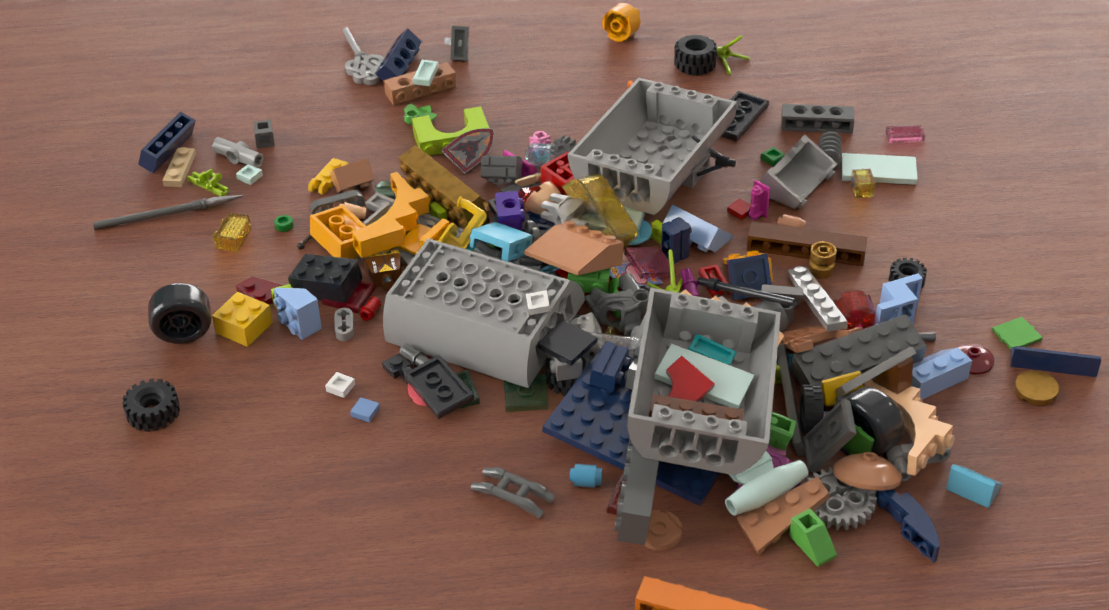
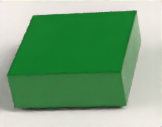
M772 147L761 153L760 159L774 167L786 154Z

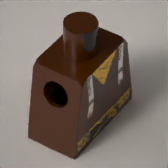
M400 248L385 250L364 257L365 271L376 288L383 287L384 290L389 291L402 274Z

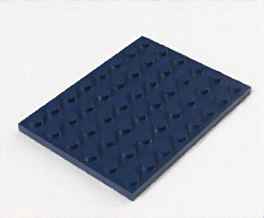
M602 346L545 422L542 432L624 470L625 463H629L625 462L628 446H633L628 445L629 433L627 426L631 402L630 395H632L633 389L625 387L628 370H623V381L621 385H616L614 391H609L589 383L591 370L603 348ZM628 356L629 358H631V363H630V366H631V364H632L633 361H634V358ZM659 461L655 485L701 506L721 473Z

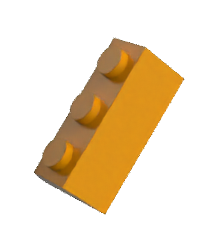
M344 205L310 215V235L333 257L355 259L359 256L353 247L352 232L364 228L366 225Z

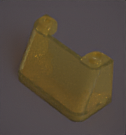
M593 174L571 180L562 186L567 195L573 200L581 198L586 203L591 201L607 226L601 231L603 235L615 236L617 240L623 241V248L637 238V226L603 175Z

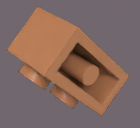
M368 158L333 169L330 172L337 193L353 191V188L358 186L361 189L371 186L370 182L375 180Z

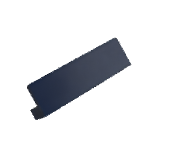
M1020 346L1011 347L1010 367L1097 377L1102 361L1101 356Z

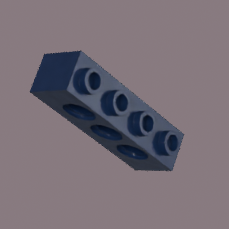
M407 28L397 37L375 74L383 82L384 80L405 74L409 69L408 66L415 59L413 56L420 51L419 46L422 41Z

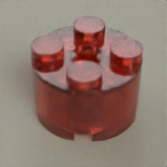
M852 290L841 294L842 298L839 300L835 299L833 301L847 320V330L854 329L858 324H861L863 329L874 326L876 312L869 294L865 295L864 291Z

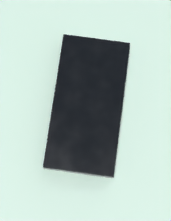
M737 91L730 99L737 101L735 117L721 137L737 142L769 106L768 100Z

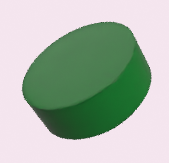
M288 215L276 217L274 220L275 229L279 232L290 231L294 226L292 217Z

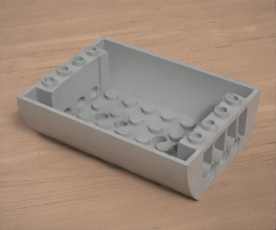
M638 78L568 153V161L573 176L583 192L589 197L655 215L730 126L736 114L737 101L663 84L662 82ZM694 135L695 137L699 138L701 141H700L699 143H697V142H696L695 140H693L691 137Z
M427 239L386 294L383 313L384 336L386 342L398 346L406 343L417 351L424 352L425 355L434 358L440 355L444 361L529 388L547 358L546 352L538 349V342L561 321L566 320L571 323L584 303L585 296L581 286L575 281L433 239ZM547 290L550 311L530 315L526 294ZM498 294L501 295V296H499V297H497V298H493V297H492V296H496V295H498ZM515 300H519V302L517 303H510Z
M650 288L627 422L630 439L643 458L731 475H737L758 462L769 444L781 312ZM696 334H699L737 352L731 366L754 374L753 381L739 409H744L743 421L721 419L713 415L695 414L691 411L670 409L668 406L654 404L652 416L649 417L652 394L668 397L672 391V385L654 379L655 372L671 344L688 350ZM704 397L699 401L702 403L725 406L717 402L711 401L709 399H706Z

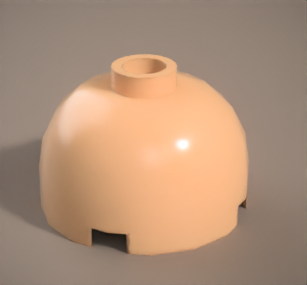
M551 181L540 185L541 190L539 192L535 190L525 202V209L527 211L541 215L543 211L549 212L547 209L541 208V204L544 201L557 203L550 200V195L561 193Z

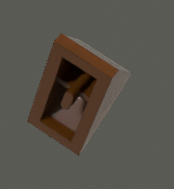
M912 357L872 378L873 382L896 394L911 387L913 374Z

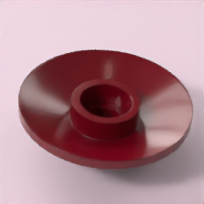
M970 343L956 347L972 360L969 374H983L992 369L994 356L987 348Z

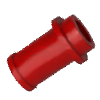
M371 297L368 303L360 308V317L366 321L373 319L375 312L382 305L380 303L381 300L377 297Z

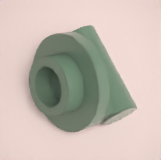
M381 181L376 185L375 194L380 193L389 198H395L390 181Z

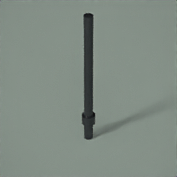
M699 277L697 280L698 285L708 287L710 290H723L793 307L797 305V299L728 284L715 278L706 279Z

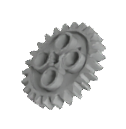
M831 467L828 473L821 469L820 475L813 473L812 478H807L808 482L818 477L829 492L830 498L813 511L823 523H827L828 529L831 525H835L836 530H839L840 526L848 530L849 525L856 529L858 522L865 525L866 519L870 520L871 515L874 514L877 501L875 490L857 488L842 482L833 474Z

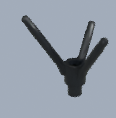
M694 135L691 137V138H692L693 140H695L697 143H699V142L701 141L699 138L695 137ZM711 148L708 153L710 157L716 159L715 166L697 173V176L699 177L714 170L722 169V167H735L736 160L723 156Z

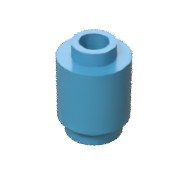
M575 464V468L570 469V481L574 482V486L595 488L596 486H601L602 468H597V465Z

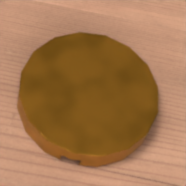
M1031 370L1018 375L1014 385L1015 393L1020 399L1023 400L1024 398L1028 400L1029 404L1038 406L1052 403L1057 398L1059 392V385L1055 378L1041 371Z

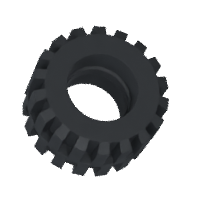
M687 35L676 41L674 51V65L676 69L688 75H703L714 70L717 59V44L713 39L703 35Z

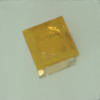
M871 169L852 170L850 185L855 198L873 197L875 180Z

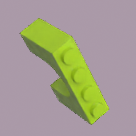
M482 108L464 109L466 127L454 133H443L436 130L432 125L429 115L412 118L413 134L418 148L429 156L443 154L441 150L461 134L474 129L489 128Z

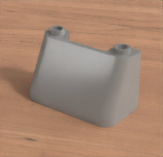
M804 135L773 168L771 167L759 182L770 187L769 199L793 209L797 207L801 209L808 201L805 198L825 178L829 180L835 173L833 169L837 163Z

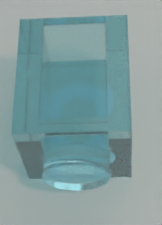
M530 143L529 147L525 149V159H528V162L532 165L537 166L548 163L552 160V144Z

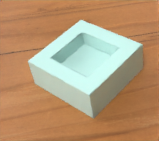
M247 164L236 173L238 180L252 185L263 176L261 169Z

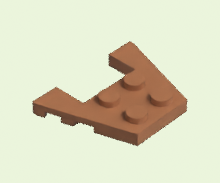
M806 326L783 332L784 337L780 344L784 343L785 348L800 353L814 349L813 344H824L827 339L841 338L862 330V327L827 332L824 327Z

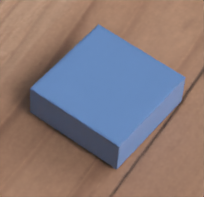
M360 397L350 411L351 417L371 422L380 409V405L377 402Z

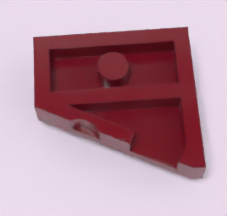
M252 276L237 284L236 290L270 305L273 303L271 289L284 285Z

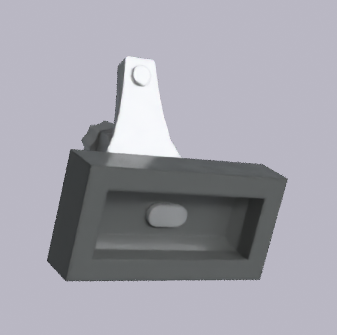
M453 25L451 38L444 39L445 44L451 45L450 60H468L470 26Z

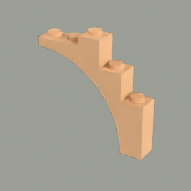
M872 379L865 382L863 388L872 387L884 392L894 401L902 414L904 428L909 433L914 444L908 454V474L916 476L921 468H925L930 457H933L935 453L943 455L948 448L952 447L955 438L952 435L953 425L938 421L936 407L922 403V398H920L921 389L911 386L896 394L874 383Z

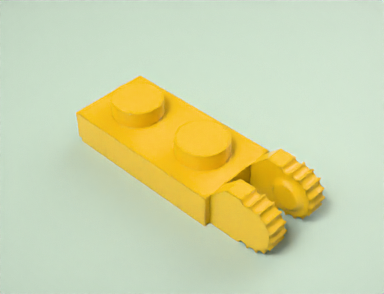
M332 158L321 172L310 181L308 185L309 191L314 192L318 188V193L324 195L334 186L330 172L333 169L348 165L349 162Z

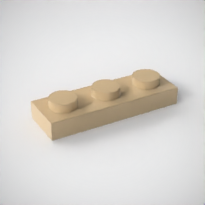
M177 148L162 180L164 186L182 187L196 156L195 148Z

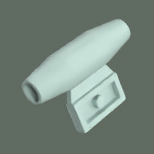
M765 451L758 462L749 469L737 475L729 474L734 482L736 481L743 486L725 500L726 507L734 516L760 508L793 489L808 476V469L800 460L774 468L772 457Z

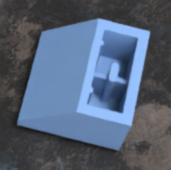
M299 288L274 289V303L278 311L276 314L277 319L281 324H285L293 335L296 334L303 340L322 329L317 298L308 290Z

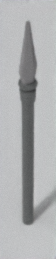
M243 195L212 197L209 199L202 198L201 201L196 200L191 203L93 222L94 229H100L189 210L207 209L210 206H217L241 198Z

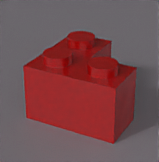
M569 151L540 166L541 185L551 181L560 191L561 195L566 196L577 195L580 192V186L575 180L569 165Z

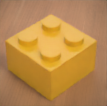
M236 292L212 315L216 334L246 347L273 323L269 304L240 292Z

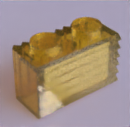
M229 212L225 219L220 221L219 229L213 233L212 239L215 242L216 249L238 252L250 233V217L244 214L238 215L237 213L231 214Z

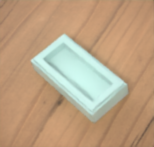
M422 60L413 77V84L430 86L439 63L437 61Z

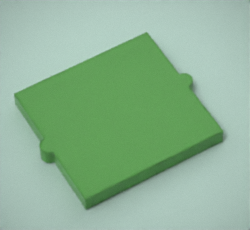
M1023 317L992 327V331L1000 338V342H1004L1010 349L1015 346L1026 347L1043 339L1034 329V326H1031Z
M855 425L856 435L843 447L851 455L871 452L874 439L865 433L861 427Z

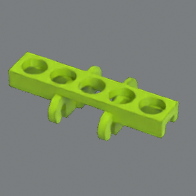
M212 169L206 172L203 171L201 174L194 171L192 176H187L189 182L218 196H225L229 193L228 187L218 183L222 179V174H215Z

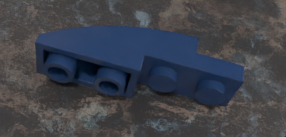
M893 489L877 490L875 496L877 504L892 515L895 521L902 524L900 533L903 537L918 548L921 554L927 556L933 563L937 561L940 549L938 534L922 506L908 492L899 495Z

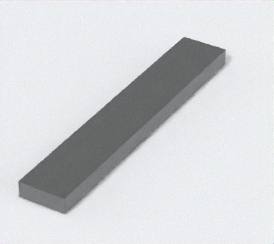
M783 343L778 345L777 357L788 418L796 421L792 444L797 456L800 457L806 455L789 356Z

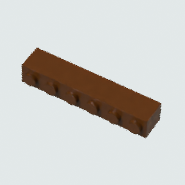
M751 221L747 251H759L761 253L810 259L811 246L816 242L824 241L836 247L835 263L864 266L868 237Z

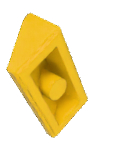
M856 371L823 380L821 382L823 403L826 406L838 403L836 401V397H838L835 392L836 388L861 375V372ZM863 384L847 392L846 394L855 392L856 390L863 388Z

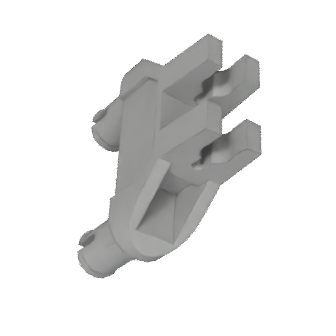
M553 193L550 195V200L557 203L544 201L541 204V208L549 211H543L541 218L554 222L556 225L563 224L564 221H573L578 226H587L589 228L588 221L579 220L583 215L593 213L603 216L606 212V205L593 202L589 197L582 195L566 196Z

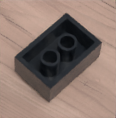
M305 254L288 277L292 288L306 289L318 300L327 299L341 303L348 301L363 279L357 259Z

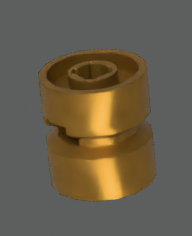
M821 241L811 246L809 271L814 277L826 279L834 274L837 249L833 244Z

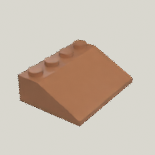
M564 221L563 224L553 226L524 250V255L575 275H582L622 265L624 242L617 240L615 236L603 235L601 231L589 230L587 226H578L573 221Z

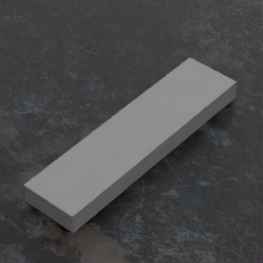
M909 347L836 388L835 392L838 396L846 394L916 354L914 348Z

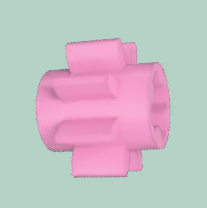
M537 131L533 137H529L530 149L535 148V152L540 146L551 148L550 135H547L545 132ZM541 149L539 154L545 153V150Z

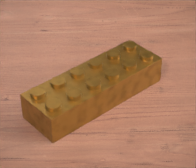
M416 145L398 157L401 164L399 167L406 175V181L410 187L412 186L415 189L421 188L429 195L431 203L436 201L442 206L452 222L456 221L462 229L466 228L474 214L462 207H457L460 196L486 212L480 195ZM488 215L482 226L490 222Z

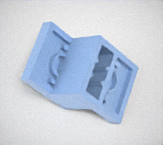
M919 273L883 284L880 304H877L874 325L905 314L911 323H914L923 280Z

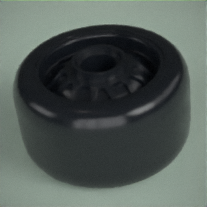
M173 283L161 287L151 296L148 303V321L151 331L159 339L173 344L190 343L201 338L210 328L212 319L210 301L206 293L199 287L187 283Z
M864 387L845 398L851 403L855 425L861 427L865 433L874 439L871 449L872 453L881 456L901 441L904 435V420L899 408L888 395L878 389Z

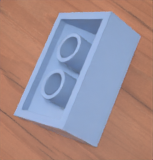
M673 204L663 221L664 224L680 217L689 223L692 228L690 233L691 245L693 242L697 243V248L706 253L708 250L717 252L733 237V235Z
M959 348L941 350L923 358V361L913 364L912 386L921 389L920 398H927L968 379L972 360Z

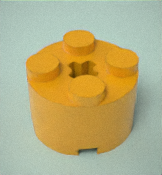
M620 3L603 16L602 27L604 31H607L609 34L607 36L617 42L624 41L640 28V12L629 4Z

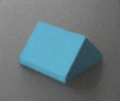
M952 464L946 490L989 508L1003 483L961 465Z

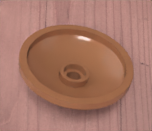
M872 452L845 456L833 465V474L839 480L857 488L881 491L894 489L901 484L902 475L899 470L889 461Z

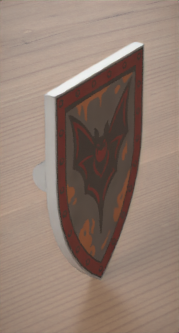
M480 128L467 131L443 148L441 152L466 175L481 163L482 156H487L491 151L494 142V129Z

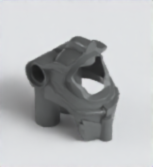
M625 273L619 277V285L622 288L620 292L608 294L598 288H594L591 294L585 297V301L600 324L624 333L625 339H630L632 329L635 326H640L646 314L650 292L641 288L631 273ZM608 311H621V319L614 321L607 319Z

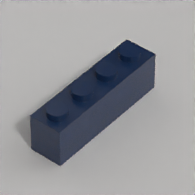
M180 111L141 149L138 165L154 174L176 152L177 148H180L192 136L196 120Z

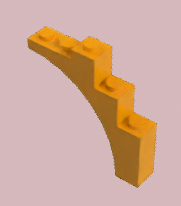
M398 172L390 174L391 189L396 195L393 206L374 223L352 232L353 247L361 258L404 245L406 231L416 229L418 216L429 213V204L431 203L429 195L421 188L414 189L412 186L410 187L406 179L402 178Z

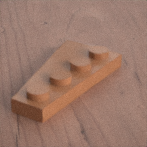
M816 477L762 507L737 517V521L760 556L770 543L777 542L781 538V534L790 528L792 517L808 509L816 510L830 498L829 492L820 479Z

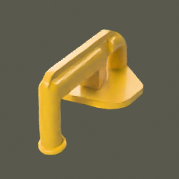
M460 196L457 207L468 210L474 216L459 238L456 237L458 227L452 222L438 241L466 249L471 241L472 229L481 227L487 215L484 210Z

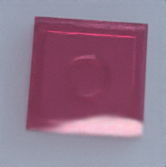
M659 247L625 249L624 255L640 279L670 277L669 261Z

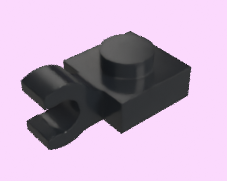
M400 353L382 362L383 369L394 379L400 376L408 384L404 379V374L412 370L411 363Z

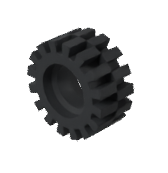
M905 257L903 261L899 258L890 267L889 281L919 273L923 278L921 286L923 288L927 269L923 263L919 264V260L913 261L914 258L907 260V257Z

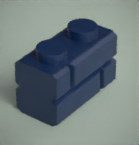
M680 217L662 224L661 256L668 263L669 250L673 251L674 264L679 262V260L689 257L692 228L689 223Z
M608 341L605 342L591 370L589 383L609 391H614L616 385H621L623 381V370L629 369L631 358L628 357L629 349Z

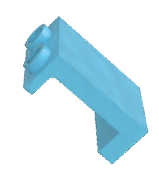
M493 222L472 229L470 247L476 248L475 245L479 240L485 244L490 243L503 248L501 259L508 262L525 256L524 250L532 245L533 235Z

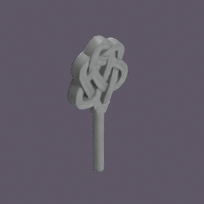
M344 28L343 33L355 53V60H349L345 63V72L347 75L353 76V81L358 84L375 85L379 83L381 79L375 72L384 57L376 54L367 56L365 52L359 49L349 29Z

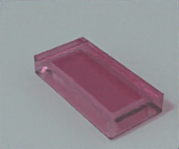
M922 125L886 127L889 143L925 141Z

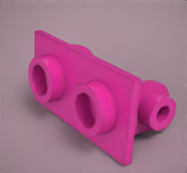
M754 180V186L750 191L752 205L750 206L749 216L752 220H757L760 216L767 218L770 187Z

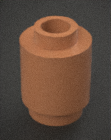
M783 214V218L779 217L777 225L804 228L806 221L801 220L800 217Z

